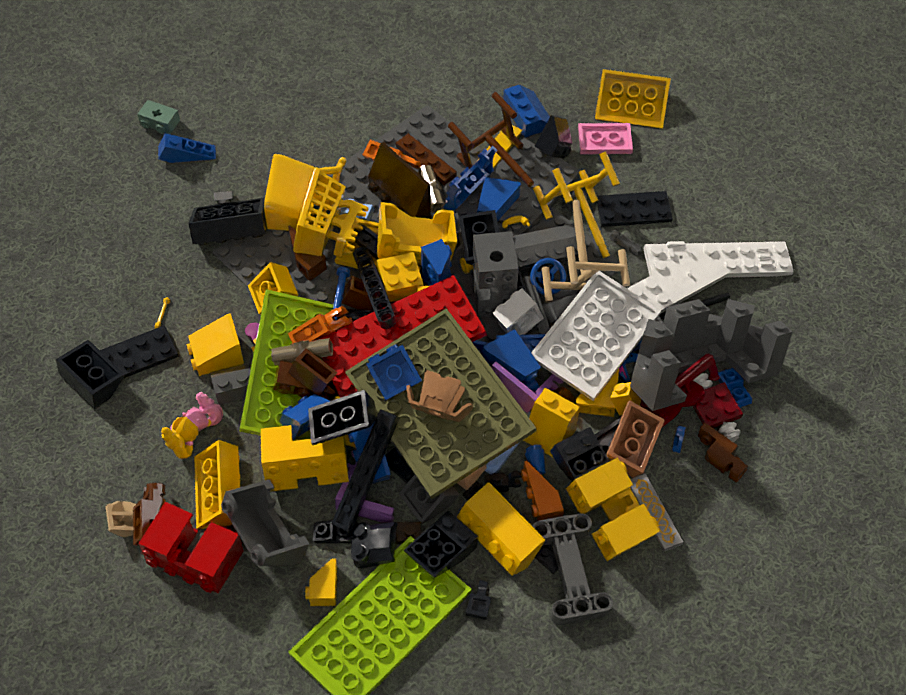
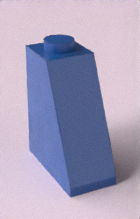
M485 177L477 213L495 210L498 222L520 197L521 182Z
M515 329L483 346L480 354L487 362L492 365L495 362L499 363L521 382L534 380L541 368Z

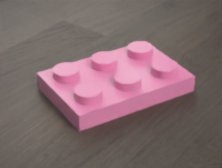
M630 123L578 124L580 154H600L605 151L607 154H632L633 146Z

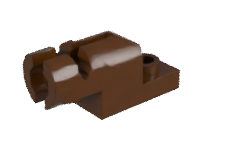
M704 423L700 427L698 437L703 444L710 445L705 455L706 461L723 474L725 471H730L728 478L737 483L748 468V465L743 463L738 456H734L738 445L707 423Z
M162 483L146 484L143 499L133 507L134 546H139L138 543L166 502L162 498V496L166 495L165 485Z

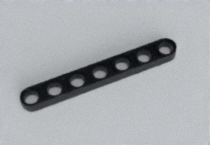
M365 246L359 247L354 250L353 257L381 328H392L396 325L397 319L370 251Z

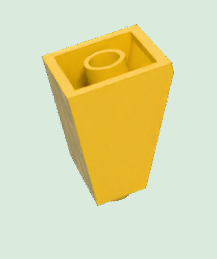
M231 313L188 336L190 343L186 344L189 355L194 356V359H191L193 371L197 370L199 376L244 364Z
M545 388L534 402L529 417L537 431L523 441L530 445H541L544 453L553 457L550 450L554 445L575 433L580 407Z

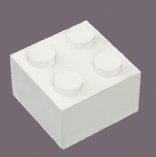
M522 288L514 292L504 304L497 306L493 312L500 327L506 333L515 329L519 335H525L544 318L536 302Z

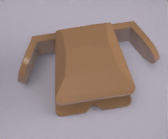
M426 371L420 402L414 400L411 386H406L409 404L413 409L423 411L424 413L460 422L473 409V405L467 403L456 413H453L465 392V388L461 386L459 379L449 376L442 378L438 373Z

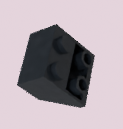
M591 427L555 444L550 450L559 468L573 480L610 462Z

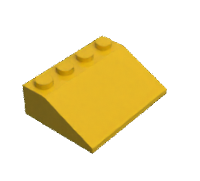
M603 69L595 119L663 129L671 78Z

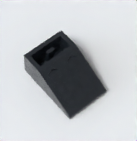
M448 510L407 546L404 552L430 576L436 578L465 560L477 548L478 536Z

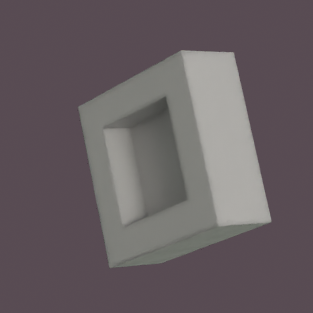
M233 191L213 193L214 201L219 200V203L230 202L229 199H233Z

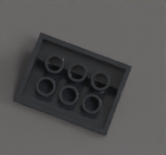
M265 197L194 207L188 223L192 244L203 246L214 241L216 243H223L228 239L243 240L249 236L253 238L262 237L263 234H266L267 229L264 213Z

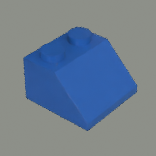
M316 394L310 397L305 396L298 401L296 406L287 407L282 412L283 415L279 422L282 426L291 425L293 440L310 430L308 408L329 402V400Z

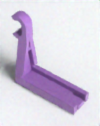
M495 362L491 366L492 370L526 413L532 410L534 402L545 388L552 392L557 390L558 386L553 381L558 382V384L564 382L552 374L534 393L499 363Z
M348 463L349 481L357 463L355 465ZM343 482L335 498L336 510L349 482ZM365 500L358 516L379 522H393L394 508Z

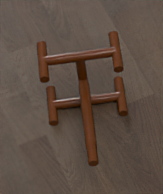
M494 92L491 97L501 107L504 120L472 142L454 122L448 124V128L457 136L461 152L456 157L465 167L470 169L473 166L469 152L486 141L491 147L494 146L498 150L496 153L528 187L533 186L534 181L492 137L501 130L519 150L524 146L514 135L511 118H516L517 113L497 92Z

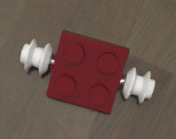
M701 373L693 381L704 388L705 396L693 405V408L702 424L707 423L712 428L721 426L718 432L722 435L724 434L732 442H735L739 438L741 431L735 430L737 424L732 421L742 418L743 413L725 382L711 387L713 383L711 380H707L708 374Z

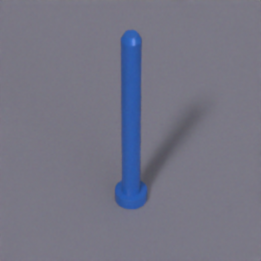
M339 267L337 269L339 278L333 309L339 308L342 305L346 278L350 276V270L346 267Z

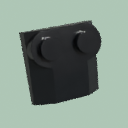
M362 522L355 527L352 537L351 557L357 568H367L395 562L394 555L398 523L389 522L369 525L366 522Z

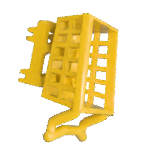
M341 157L336 167L314 168L297 223L294 252L322 256L330 238L336 241L333 255L342 257V255L352 256V251L355 247L349 244L348 241L355 242V237L358 236V233L354 229L362 231L363 226L361 225H365V221L356 216L366 217V212H368L369 208L350 199L343 200L346 186L339 183L346 164V158ZM314 205L319 206V210L314 209ZM341 208H349L348 214H340ZM312 213L316 214V215H317L316 218H315V217H312L311 214H312ZM334 226L341 229L339 234L333 232Z

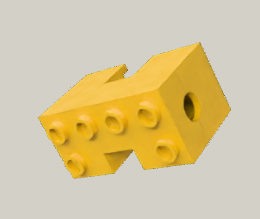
M291 425L261 429V463L265 480H270L274 486V489L270 492L298 488V479L317 477L318 486L349 482L344 436L313 446L311 439L293 441Z
M618 457L575 479L566 488L580 514H586L599 506H602L610 522L601 526L598 531L591 535L607 561L660 532L657 520L651 517L645 504L639 505L630 487L633 486V483L627 475L625 464L620 462Z

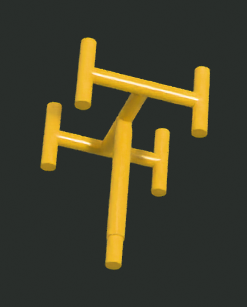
M605 151L599 154L605 168L597 175L588 178L586 171L582 170L578 172L581 177L580 181L566 185L560 169L556 168L552 172L558 185L546 196L543 195L540 186L533 188L546 220L553 217L547 203L560 195H563L565 202L569 203L573 201L570 192L574 191L577 200L580 201L582 212L603 258L609 257L610 254L581 188L585 187L591 202L595 203L598 201L593 187L606 176H609L613 187L620 184Z

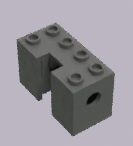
M512 231L473 235L475 264H473L472 282L478 317L492 316L497 306L504 304L517 291L518 263Z

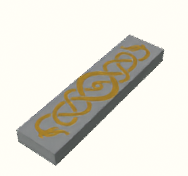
M643 474L630 479L633 483L630 489L639 505L645 504L651 517H654L659 524L658 529L660 532L655 534L663 551L665 552L682 545L683 540L647 475Z

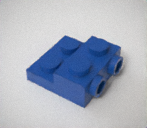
M395 344L386 349V354L382 356L376 354L369 358V363L366 364L385 401L407 390L406 386L410 385L412 387L422 382L403 345L398 347Z

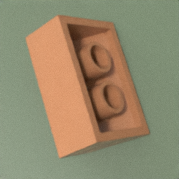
M628 401L606 454L609 460L612 461L618 457L619 461L625 464L627 475L632 478L643 474L664 419L634 402Z

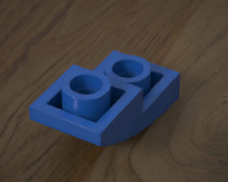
M734 368L718 372L720 384L725 382L739 408L752 404V397L743 386V378Z

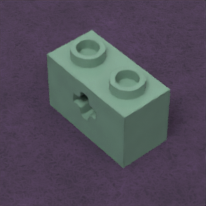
M150 100L146 101L137 114L141 126L147 129H155L161 134H171L180 122L178 110Z

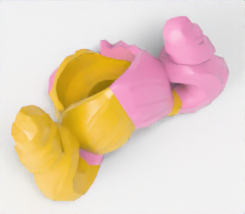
M202 392L196 395L200 405L199 409L192 407L186 413H182L183 417L176 418L170 428L163 427L161 433H163L162 438L166 441L165 445L172 449L179 459H186L192 455L193 442L198 436L199 431L209 426H215L222 420V407L214 404V400Z

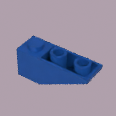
M166 133L158 146V160L170 163L216 159L215 145Z

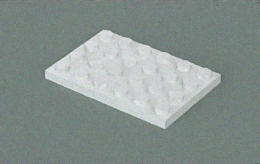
M598 271L590 278L531 353L540 366L594 401L643 338L648 319L656 321L661 314V310Z

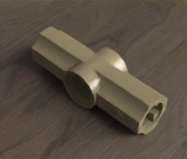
M430 165L419 167L417 173L430 183L431 212L436 213L439 210H444L445 202L441 194L443 189L435 176L433 168Z
M330 338L311 342L309 340L295 342L292 345L271 349V357L276 366L279 365L280 361L293 363L306 348L318 358L332 356L333 344Z

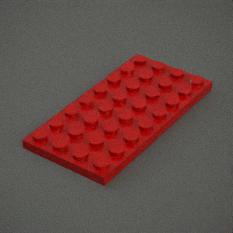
M454 275L392 303L391 306L397 319L396 325L392 328H381L375 312H372L326 336L320 337V339L330 338L333 344V355L321 358L323 362L338 372L332 382L340 398L358 392L345 371L446 308L471 342L487 336L482 323Z

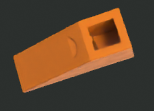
M524 461L521 476L523 482L527 481L526 494L527 498L532 499L533 505H531L533 517H537L538 521L563 517L564 509L559 492L528 461Z

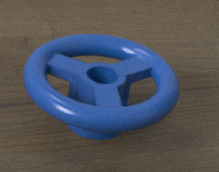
M553 258L539 260L535 263L530 273L532 285H535L537 292L545 295L544 289L536 281L537 277L538 281L543 284L542 270L537 271L540 266L553 264V267L549 270L550 280L553 281L554 274L559 269L560 282L566 281V272L563 265ZM552 289V295L558 293L561 289Z

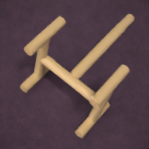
M579 200L572 201L579 262H576L574 247H567L570 282L551 281L549 267L542 268L546 303L553 302L552 289L582 290L586 285L584 282L598 271H620L622 286L630 285L625 249L618 250L620 264L588 262ZM577 269L581 272V275L579 277L577 275Z

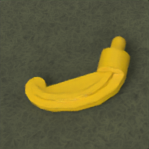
M517 215L506 219L502 223V227L507 228L508 225L518 222L524 226H530V223L526 217Z

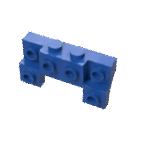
M494 146L488 151L484 149L478 155L480 159L470 169L466 167L460 174V178L457 176L450 182L449 186L451 188L446 192L448 195L446 200L448 202L443 206L446 210L455 211L485 180V177H488L494 171L493 157L498 151Z

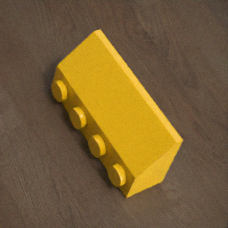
M218 440L194 457L196 529L207 528L210 522L219 526L232 525L227 514L223 512L221 503L226 491L240 488L239 450L236 445Z
M487 483L464 504L457 516L463 524L478 536V541L512 576L529 567L545 542V539L490 483Z

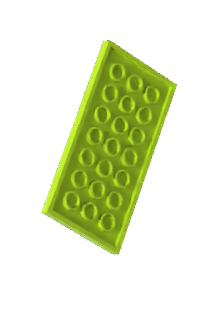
M266 289L241 418L240 432L261 436V429L282 426L279 422L283 415L282 412L289 406H296L298 401L302 399L295 394H281L273 390L278 365L275 366L272 361L271 349L292 345L288 333L319 314L325 315L332 311L333 304ZM310 430L293 441L311 439Z
M411 536L395 550V562L379 565L288 652L289 656L330 695H369L472 593V589L450 570L433 578L404 552V549L415 540Z

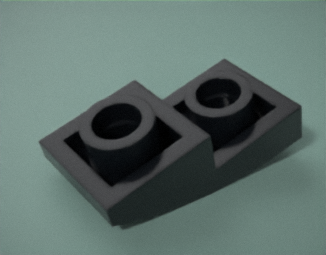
M333 520L314 522V543L352 544L353 531L358 525L355 522L351 533L332 525Z

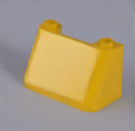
M281 154L273 155L264 201L267 229L289 231V226L295 230L297 229V223L311 177L316 167Z
M381 202L377 256L379 259L414 252L417 265H421V247L442 239L444 244L448 245L451 249L452 255L450 260H452L457 245L454 211L439 210L434 214L433 219L397 215L398 209L394 204Z

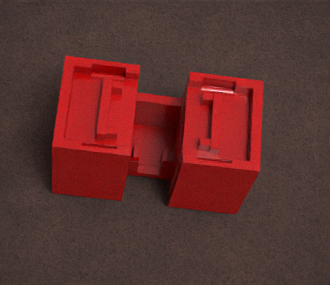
M165 502L138 543L146 563L153 568H157V566L163 568L164 572L170 576L177 574L190 585L194 583L199 584L201 589L208 593H212V591L219 593L243 553L239 534L210 522L191 553L187 549L198 533V530L192 527L190 521L193 514Z

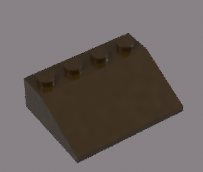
M385 142L380 143L368 175L369 190L378 195L382 202L394 204L398 209L411 217L431 219L430 183Z

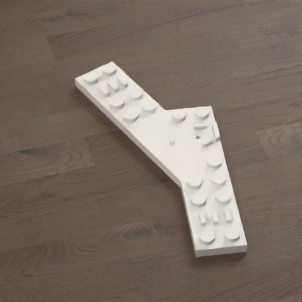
M684 241L667 242V244H645L643 249L649 277L627 289L661 310L662 313L667 310V307L681 303L726 277L792 275L794 270L786 242L685 243Z

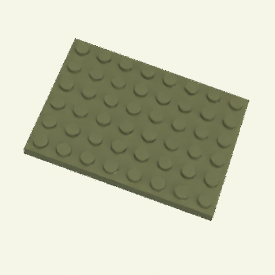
M447 308L345 371L358 392L365 390L375 401L376 417L380 409L400 417L391 441L431 499L537 431L535 425ZM395 344L398 347L403 345L422 382L411 387L416 402H420L425 372L431 371L440 374L442 378L449 376L459 379L461 386L465 388V392L453 413H456L467 403H471L473 409L460 422H456L413 409L408 401L407 390L385 401L366 366L369 363L368 359L376 354L380 356L386 354V349Z

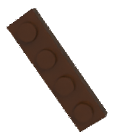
M409 133L396 142V148L406 156L419 161L421 166L430 165L434 170L437 180L444 186L457 176L456 170Z

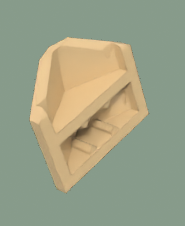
M116 501L106 505L109 532L121 537L133 535V507L136 504Z

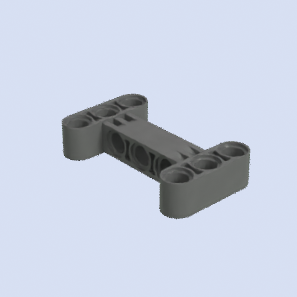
M586 514L540 520L533 525L536 531L541 530L545 533L542 536L545 539L543 545L552 544L566 598L556 601L551 609L550 619L556 625H565L607 616L613 605V599L609 594L602 592L590 594L576 541L577 539L585 538L592 525L590 517ZM576 524H583L585 528L581 529ZM562 527L566 532H559L556 528ZM597 602L605 603L607 608H600ZM576 606H583L586 612L578 611ZM561 609L566 615L559 616L555 610Z

